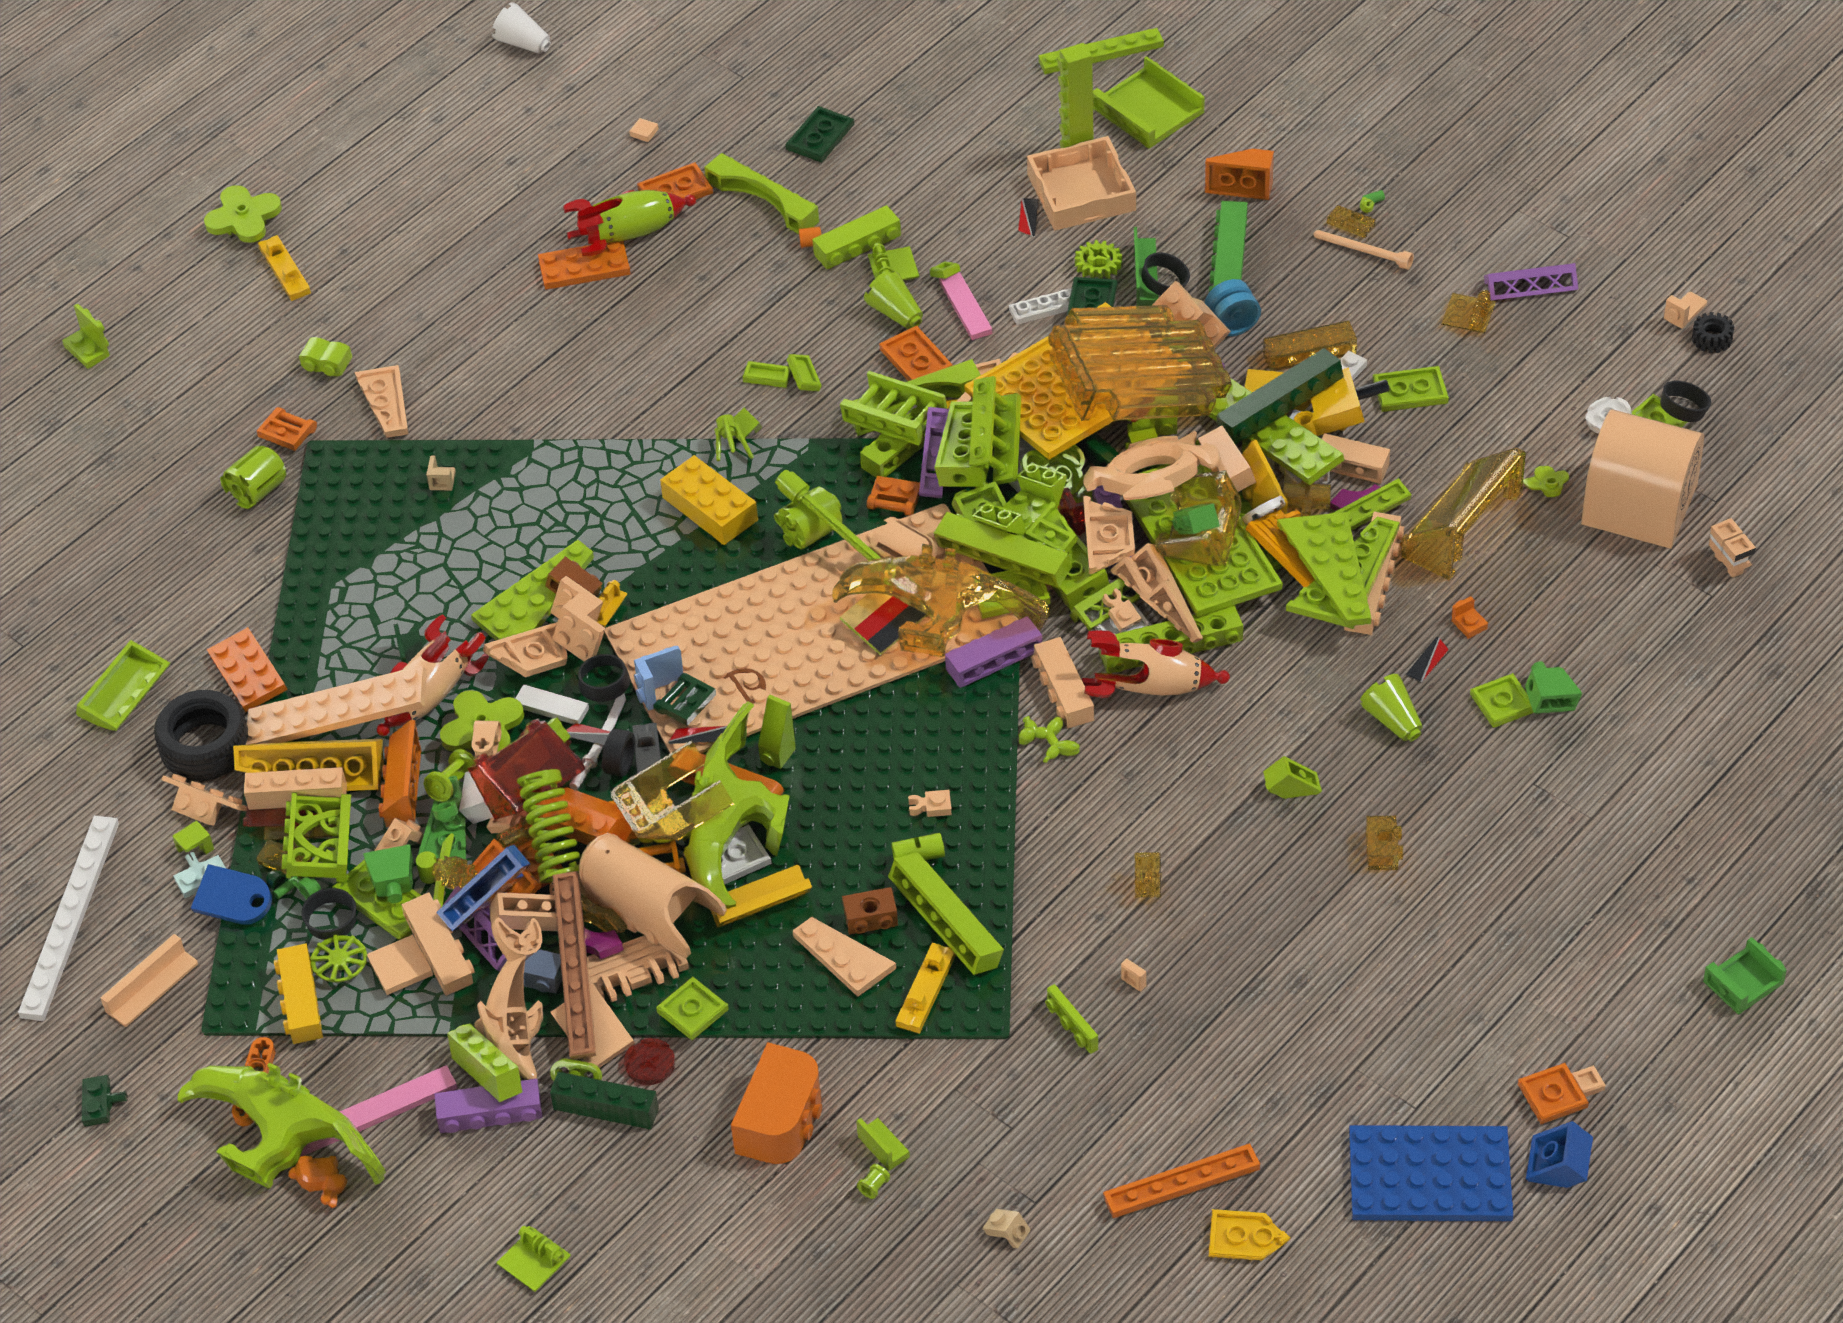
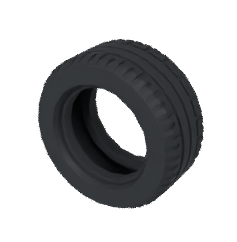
M196 690L176 697L163 708L155 722L154 736L161 760L170 772L184 776L192 781H207L224 776L235 769L233 746L246 745L248 726L241 706L232 697L213 690ZM214 724L225 728L224 733L217 740L206 745L193 747L179 742L180 738L187 731L200 725Z

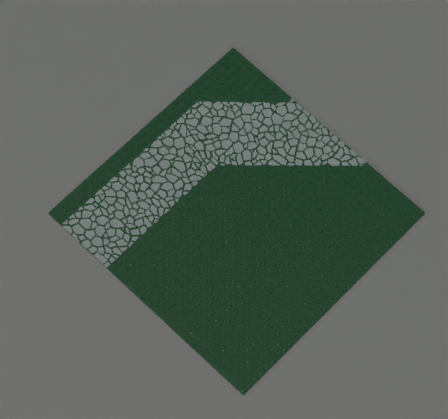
M877 438L745 439L754 456L753 459L749 458L738 439H733L735 453L731 452L728 439H721V460L719 462L716 461V439L311 440L307 443L268 658L283 680L287 690L262 703L260 706L389 674L394 666L401 662L393 625L397 623L400 634L419 631L424 648L430 643L425 638V629L437 617L443 614L446 619L439 628L440 633L446 631V635H448L451 641L448 643L449 650L441 662L465 640L469 643L478 633L482 632L486 639L471 658V661L478 660L484 654V644L496 640L472 621L471 614L576 540L581 541L593 551L594 558L585 571L595 575L602 582L599 596L606 588L607 583L612 580L618 581L620 583V591L627 593L621 605L604 627L605 629L845 540L836 531H832L804 549L786 544L783 539V534L785 533L774 519V514L779 509L792 502L778 490V486L775 484L777 477L784 470L793 471L810 486L809 491L820 486L835 495L841 504L842 524L855 535L886 525L888 522L884 520L889 517L902 519L908 515H905L904 512L886 509H867V499L872 492L876 477L861 468L860 452ZM924 447L887 477L920 482ZM693 455L756 501L758 521L725 545L662 497L660 479ZM430 456L436 457L437 467L455 468L456 473L452 491L429 489L427 470ZM990 465L985 481L988 483L993 482V467ZM927 470L928 473L936 474V471ZM1009 483L998 485L1006 503L1018 493ZM943 486L942 498L919 496L913 514L945 504L950 512L956 515L951 504L955 494L962 490H973L975 487ZM983 562L990 574L1008 571ZM1021 611L1014 612L1017 618L1020 620ZM550 614L542 626L556 623L558 618ZM604 631L597 655L611 654L617 656ZM568 650L566 665L528 677H524L490 656L484 667L475 676H467L463 672L446 697L427 715L415 721L422 750L415 823L421 826L419 831L424 834L434 802L424 789V778L430 772H442L449 766V756L453 753L443 747L440 731L445 724L457 719L453 707V702L457 695L464 691L473 690L480 692L488 703H493L506 697L516 698L522 686L527 685L588 703L589 710L580 724L599 729L603 728L616 699L596 702L585 698L581 694L578 673L584 661ZM944 661L793 718L796 749L781 769L766 765L760 760L758 743L761 731L747 736L745 746L733 754L727 762L777 781L784 789L782 795H789V801L777 856L772 855L765 848L767 829L762 823L750 821L742 826L749 825L771 858V864L725 884V888L728 892L799 865L804 878H809L812 889L809 893L719 928L716 925L711 910L692 901L673 923L690 948L691 954L686 958L689 969L681 972L678 971L679 977L675 979L672 978L667 967L660 969L664 976V983L658 984L653 973H650L652 983L634 990L631 989L632 995L627 997L620 985L615 986L613 989L616 991L617 1001L611 1002L606 991H603L606 1003L629 1035L637 1038H688L658 1014L656 1007L689 979L694 977L727 1003L729 1008L727 1012L696 1038H1009L1020 661L961 688L946 670V663ZM600 666L589 671L583 677V681L594 687L608 686L621 677L623 670L616 666ZM630 681V685L624 693L626 698L625 704L613 729L633 732L634 725H646L653 722L643 703L639 702L636 691ZM524 710L522 722L508 730L511 740L510 751L505 756L496 759L490 766L495 771H498L553 718ZM384 718L288 742L382 739L383 765H387L384 756L385 746H389V736L402 726L391 727L390 733L387 736H380L376 731L377 726L385 722ZM560 721L565 730L574 725ZM658 733L664 792L667 793L668 801L673 800L675 813L679 814L682 818L673 828L678 858H683L685 847L689 845L690 840L688 838L687 842H684L683 835L688 825L687 814L688 809L691 807L690 802L695 785L678 780L668 772L667 768L672 761V757ZM570 737L534 772L558 769L561 771L562 781L557 783V788H570L569 784L583 764L582 758L590 752L594 743ZM472 747L471 750L468 748L465 749L467 752H470L475 757V752L473 751ZM602 749L597 758V766L590 769L576 790L607 802L618 800L619 806L629 810L663 805L641 806L635 752L629 772L626 776L620 777L606 774L603 771ZM383 770L379 790L346 792V794L351 795L347 874L364 860L363 853L372 852L376 849L389 828L385 826L384 818L379 816V803H383L381 784H385ZM551 785L540 787L532 792H545L556 788H551ZM501 787L500 798H501V796H502V794H503V792H504V790H503L502 787ZM950 791L952 815L927 817V811L916 816L910 815L909 807L916 805H909V796L918 795L924 798L925 792ZM244 795L242 804L248 806ZM286 808L249 810V812L241 810L230 870H234L233 866L257 860L262 879L266 884V876L270 871L278 869L286 874L287 869H282V855L288 854V851H283L284 836H289V834L284 833L285 819H290V816H286ZM300 810L298 812L300 816L307 815L306 810ZM310 811L313 813V816L317 815L315 811ZM465 817L466 869L448 866L443 905L457 884L465 886L468 883L462 875L493 839L498 840L505 848L512 845L518 848L534 839L528 832L532 825H529L523 839L517 840L511 832L491 834L486 828L490 819L472 824ZM295 821V829H296L297 826H299L300 824ZM326 822L328 827L333 828L337 826L336 824L328 825V822ZM320 825L304 834V838L317 848L328 839L339 838L325 833ZM940 833L945 857L927 860L926 862L986 928L1004 951L997 968L975 975L956 955L919 1034L896 1027L897 1016L931 944L936 943L944 947L949 946L889 879L888 875L894 861L891 843ZM564 836L555 837L545 843H556L570 838ZM632 839L629 844L636 848L665 843H657L655 841L644 843L639 839ZM409 840L406 845L410 844L414 861L412 889L420 895L429 892L432 899H434L436 881L431 884L424 883L420 880L416 857L418 856L421 844ZM577 841L576 846L555 851L553 854L557 856L570 852H579V859L560 863L563 868L569 867V864L575 861L579 865L582 853L587 845ZM294 842L293 850H294L295 848H298V846L296 845L295 842ZM327 847L330 851L335 850L333 847ZM672 852L652 856L662 863L674 862ZM299 855L295 860L302 862L304 856ZM311 857V858H310L308 861H306V862H311V861H313L314 858ZM684 861L686 872L682 874L692 879L689 867ZM308 877L310 879L314 878L319 883L321 890L332 888L337 883L336 878ZM550 884L539 889L535 894L550 895ZM268 886L272 895L271 907L268 913L255 923L238 924L221 919L201 1028L204 1035L291 1036L285 1034L283 1020L288 1019L287 1014H282L280 1000H284V994H279L277 980H281V974L276 975L274 960H278L277 949L307 943L311 957L317 944L324 941L314 937L302 919L301 911L306 899L298 888L294 887L280 899H277L273 894L274 890ZM891 887L897 909L898 926L849 935L842 896ZM254 899L252 907H260L264 903V899ZM326 903L314 910L310 916L309 925L320 930L336 929L344 925L350 919L353 912L342 903ZM598 904L582 906L584 927L589 931L603 933L615 930L622 944L644 936V934L638 931L633 933L626 929L625 923ZM357 909L356 923L353 929L345 935L355 936L365 946L367 954L399 941ZM813 917L895 962L896 969L857 997L793 937V930ZM474 918L468 922L469 928H474ZM460 928L454 930L451 935L454 940L459 939L464 949L462 956L465 960L469 959L475 971L472 974L473 984L445 996L434 973L431 977L386 995L368 958L363 970L356 977L344 982L334 983L319 978L313 971L323 1036L448 1037V1032L455 1030L461 1025L470 1023L475 1028V1022L480 1018L477 1005L481 1001L486 1006L491 988L500 971L490 964ZM486 930L481 931V942L483 944H488V932ZM514 930V931L517 932V933H519V934H521L524 930ZM541 931L542 944L539 950L560 954L558 931ZM339 941V948L342 949L347 941ZM334 942L326 945L331 950H335ZM352 943V945L349 947L347 951H351L359 947L356 944ZM496 946L495 958L499 960L503 953ZM320 950L317 956H328L329 954ZM358 953L350 956V958L363 960V954ZM328 961L316 962L317 969L326 964ZM350 963L348 966L352 974L360 967L353 963ZM330 966L322 975L331 978L333 968ZM344 969L337 971L336 979L348 976ZM563 981L557 994L540 992L537 989L524 986L526 1010L528 1011L538 1000L542 1003L543 1020L539 1032L534 1037H567L551 1014V1011L564 1003Z

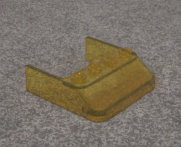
M692 740L612 790L611 797L638 838L679 840L686 833L734 805L720 780L678 806L674 805L666 793L668 787L705 764Z

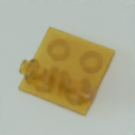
M1487 290L1479 292L1477 298L1452 293L1441 325L1485 333L1496 302L1491 301L1490 292Z

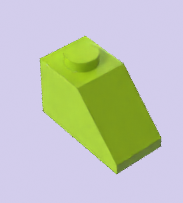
M1285 756L1263 771L1267 790L1284 799L1317 795L1322 792L1317 772Z

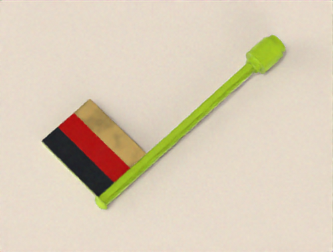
M784 470L777 477L775 484L778 486L779 491L793 503L803 502L887 576L886 579L840 616V620L880 656L926 616H934L938 612V605H934L809 495L810 486L793 471Z

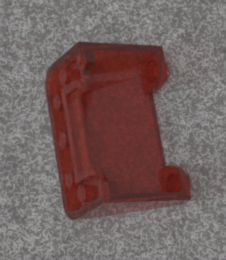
M539 719L528 723L526 725L527 729L524 731L525 735L496 754L488 756L487 753L479 755L474 759L475 763L467 768L494 820L524 811L523 803L526 800L520 796V791L523 787L517 783L518 778L538 771L558 769L561 771L562 781L557 783V788H559L586 769L581 759L546 721L540 722ZM551 785L540 787L532 792H545L556 788H551Z

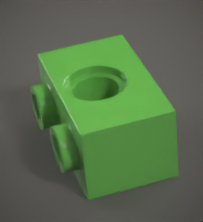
M1214 503L1197 504L1173 512L1172 523L1178 534H1196L1220 526Z

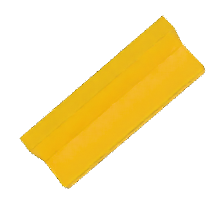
M795 865L728 891L732 899L736 901V906L730 909L726 908L727 912L724 916L712 910L711 913L719 928L809 893L812 885L809 878H804L800 866Z

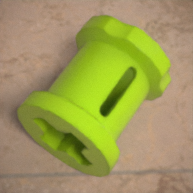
M872 1164L867 1176L858 1181L857 1188L864 1196L875 1199L881 1186L889 1182L890 1174L879 1164Z

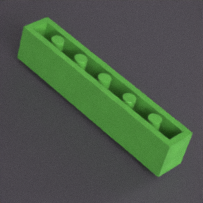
M1221 201V210H1216V223H1219V225H1215L1214 238H1218V240L1213 242V253L1217 254L1212 255V268L1215 271L1210 273V284L1214 285L1209 286V292L1216 285L1231 279L1242 280L1248 202Z

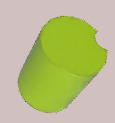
M430 851L420 853L416 857L419 878L424 883H434L438 869L436 855Z

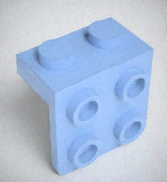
M679 646L665 648L634 660L636 673L634 674V679L638 688L636 689V694L639 702H644L648 711L654 709L653 704L656 702L655 689L668 685L673 681H678V677L683 673Z

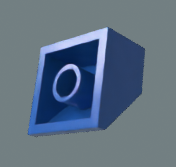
M1573 1121L1533 1135L1526 1180L1564 1188L1587 1181L1593 1136Z

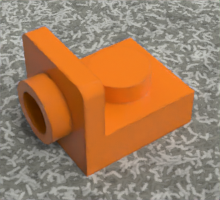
M1472 596L1458 601L1452 607L1451 621L1468 639L1488 629V622L1474 609L1475 600Z

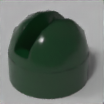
M278 869L270 871L266 876V882L273 890L288 880L286 874Z

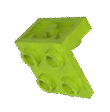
M77 303L74 305L80 330L63 339L62 342L64 347L89 369L110 356L107 348L109 343L104 336L103 331H105V328L101 321L95 320L87 308L83 309Z

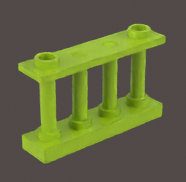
M871 371L867 372L869 388L857 402L844 398L840 403L843 421L916 445H920L924 440L921 425L927 419L928 407L947 409L944 394ZM876 393L886 395L876 408L866 405ZM895 399L905 402L895 414L885 412ZM914 405L924 408L914 420L904 418Z
M991 376L974 380L969 465L973 467L989 464L993 467V482L996 481L997 485L1017 481L1021 396L1018 393L1004 396L999 395L995 392L996 377ZM995 403L997 404L996 414L994 413ZM994 424L996 425L995 435L993 434ZM993 446H994V456H992Z

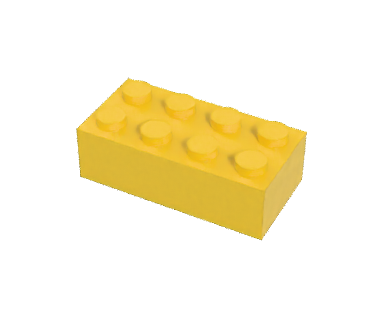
M695 455L660 479L663 499L723 545L758 521L756 501Z

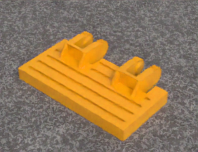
M1279 509L1249 522L1246 530L1303 587H1308L1314 581L1313 576L1299 558V553L1295 547L1291 546L1284 531H1281L1277 526V519L1301 517V513L1296 510L1284 514Z

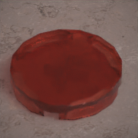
M646 1038L628 1048L624 1057L625 1070L634 1082L642 1085H655L671 1076L675 1069V1055L665 1041L657 1038Z

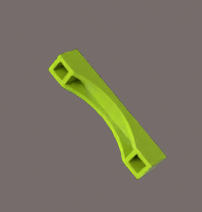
M720 153L704 167L705 177L710 185L721 191L745 192L765 199L781 213L786 227L799 234V229L814 227L819 223L817 205L800 197L797 193L791 192L782 185L771 181L766 176L753 171L748 166L735 161L732 157Z
M973 359L906 383L944 394L945 397L960 398L965 393L964 385L981 375ZM876 393L866 405L876 408L886 395ZM895 399L885 412L894 414L905 402ZM852 424L857 436L873 431Z

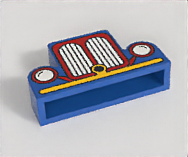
M515 845L506 847L436 913L451 931L463 927L479 911L489 908L497 892L506 893L524 876L522 873L530 866L529 861Z

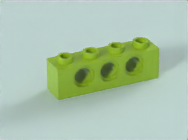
M917 406L911 409L904 418L914 420L924 408ZM927 419L921 425L924 440L920 445L880 434L869 446H865L860 452L861 468L876 478L877 476L887 477L924 447Z

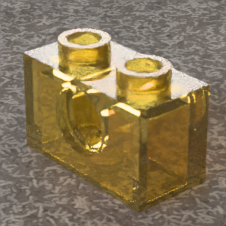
M1366 816L1365 833L1368 870H1398V862L1403 860V845H1398V840H1402V827L1397 825L1396 816Z

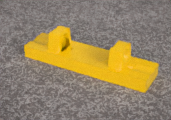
M278 235L258 242L261 253L291 301L311 294L309 285Z
M936 943L931 944L897 1016L896 1027L920 1034L956 957V954L950 947H944Z

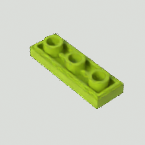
M1055 984L1047 988V1000H1045L1048 1010L1052 1014L1056 1013L1058 1015L1061 1025L1066 1031L1070 1030L1074 1034V1039L1080 1048L1084 1047L1090 1054L1098 1051L1097 1033Z

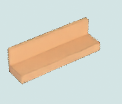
M173 934L101 997L105 1012L124 1027H127L196 967L198 961L185 952L181 938Z

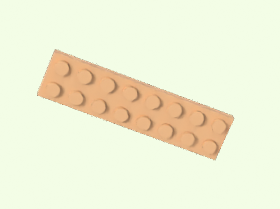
M421 665L248 709L247 718L248 739L246 745L284 743L424 708L427 670Z

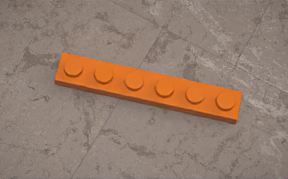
M1249 1143L1104 1191L1103 1198L1112 1218H1116L1260 1170V1162Z

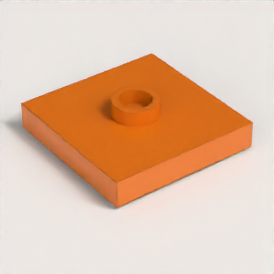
M1566 1063L1518 1079V1086L1540 1124L1588 1108L1589 1102Z

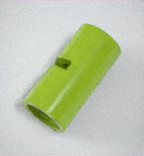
M940 833L891 843L894 859L916 852L925 861L945 857Z

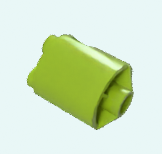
M820 486L810 490L809 495L842 523L841 504L837 497ZM791 502L774 514L775 521L785 533L783 534V539L788 546L795 545L799 549H804L834 531L803 502Z

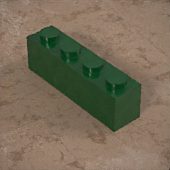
M557 1072L550 1091L553 1110L646 1129H652L659 1110L656 1091L563 1072Z

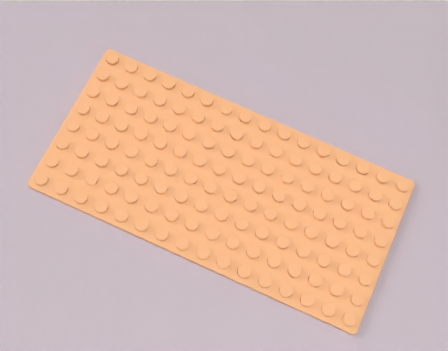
M940 504L899 519L932 538L936 544V558L933 559L934 563L930 570L919 579L904 578L934 605H938L939 609L934 616H926L881 656L840 620L841 615L887 578L846 540L607 627L605 635L617 657L624 662L635 691L638 688L634 679V674H636L634 660L673 646H679L681 650L683 673H687L716 689V696L688 726L666 714L661 715L654 709L648 711L643 702L652 722L657 723V731L672 759L680 748H688L704 753L714 744V742L669 744L668 742L677 728L728 726L741 706L747 703L731 678L724 679L726 674L733 670L753 669L759 672L766 682V690L761 688L749 690L744 687L743 681L748 687L754 688L760 683L758 676L755 673H738L734 675L749 698L755 701L747 722V736L761 731L767 697L769 695L791 703L793 719L944 662L945 654L952 649L966 645L974 639H979L994 630L1019 620L1014 612L984 619L981 618L970 585V578L989 575L990 573L982 561L937 545L934 531L946 512L951 513L947 505ZM885 525L856 536L869 547L874 532H880ZM673 681L668 685L656 688V701L662 699L678 681ZM684 688L683 691L670 704L672 705L684 693V691L687 688Z

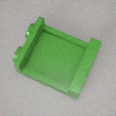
M1751 937L1747 940L1746 947L1721 965L1717 966L1712 962L1706 966L1703 982L1739 1015L1782 986L1787 970L1780 960L1775 959L1763 944L1758 943Z

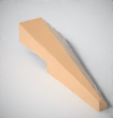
M1147 543L1132 557H1124L1110 569L1114 575H1117L1124 581L1125 585L1136 591L1140 595L1139 597L1155 611L1173 623L1177 630L1187 635L1191 642L1195 643L1203 639L1158 545Z

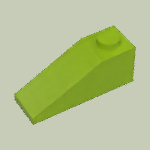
M769 695L767 697L758 743L760 760L766 765L775 766L779 769L783 767L796 749L791 703Z

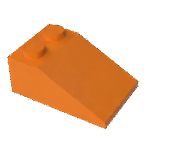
M1252 148L1206 158L1205 193L1269 200L1273 185L1274 151Z

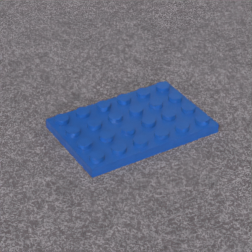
M1349 1125L1352 1220L1513 1221L1507 1126Z

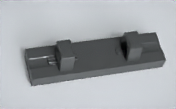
M657 723L634 725L633 734L635 735V754L641 806L663 804L661 792H664Z

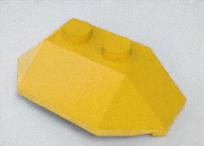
M1253 439L1243 451L1242 456L1249 464L1256 483L1242 489L1243 497L1245 500H1248L1251 508L1255 509L1271 499L1282 496L1286 504L1280 510L1287 514L1288 501L1283 495L1281 487L1256 439Z

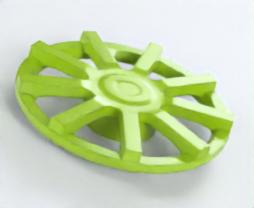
M333 935V937L317 944L310 957L311 966L314 973L325 981L334 983L348 981L356 977L365 967L367 951L365 946L353 935ZM339 941H347L344 947L340 949ZM334 942L335 950H331L326 945ZM352 943L356 944L359 947L351 951H347L349 947L352 945ZM320 950L329 954L328 956H317ZM358 953L363 954V960L350 958V956ZM328 961L326 964L317 969L316 962ZM350 963L360 966L353 974L348 968ZM331 966L333 968L331 978L322 975ZM344 969L348 976L336 979L337 971Z

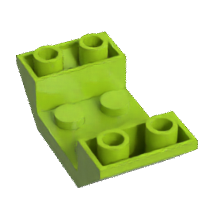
M1030 463L1017 475L1021 491L1003 507L988 502L985 503L972 517L974 520L1007 532L1025 535L1026 531L1051 501L1055 503L1058 509L1067 476L1064 473Z

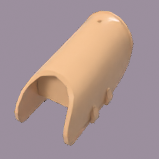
M606 833L598 836L587 845L582 853L579 864V878L587 894L599 906L625 923L626 929L633 933L638 931L647 936V940L656 946L661 944L684 958H687L691 951L673 923L688 905L694 901L719 915L724 916L727 912L725 904L708 888L620 839L615 834Z

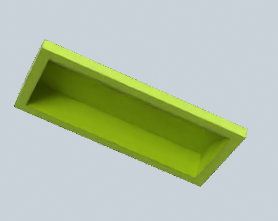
M130 640L77 704L76 715L102 728L117 731L167 670L170 662Z

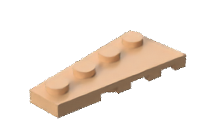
M399 365L355 372L356 380L386 438L408 435Z

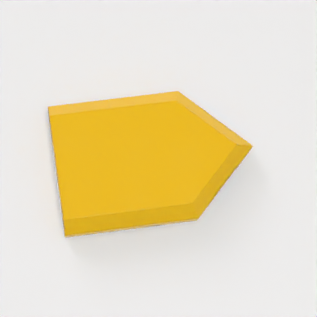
M1212 1209L1209 1257L1262 1261L1287 1243L1291 1237L1284 1231H1281L1266 1213Z

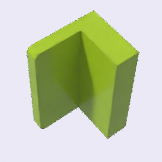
M862 1118L856 1121L858 1138L889 1171L910 1158L909 1150L879 1118H876L869 1124H866Z

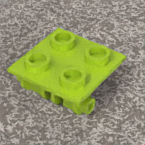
M876 243L872 248V254H867L874 278L887 270L890 273L896 270L903 280L919 278L910 246L885 251L884 245Z
M524 1225L518 1232L520 1239L496 1264L536 1292L571 1257V1254L535 1228Z

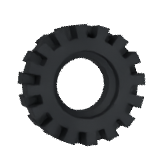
M1710 312L1709 316L1706 313L1702 314V317L1698 316L1693 325V344L1696 343L1695 346L1697 348L1701 347L1703 352L1706 349L1709 350V353H1713V350H1716V353H1720L1721 349L1726 351L1727 347L1730 348L1733 341V321L1731 319L1728 320L1726 315L1721 317V313H1717V316L1714 315V312ZM1707 331H1715L1720 334H1710Z

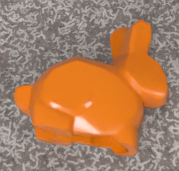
M301 1156L296 1166L290 1169L288 1177L296 1179L300 1187L309 1192L323 1190L320 1201L332 1209L337 1206V1195L342 1193L347 1184L345 1175L339 1174L336 1156H330L329 1158Z

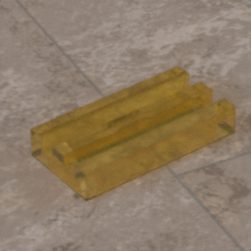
M1339 205L1327 217V224L1363 238L1367 237V232L1370 233L1371 228L1376 223V219Z

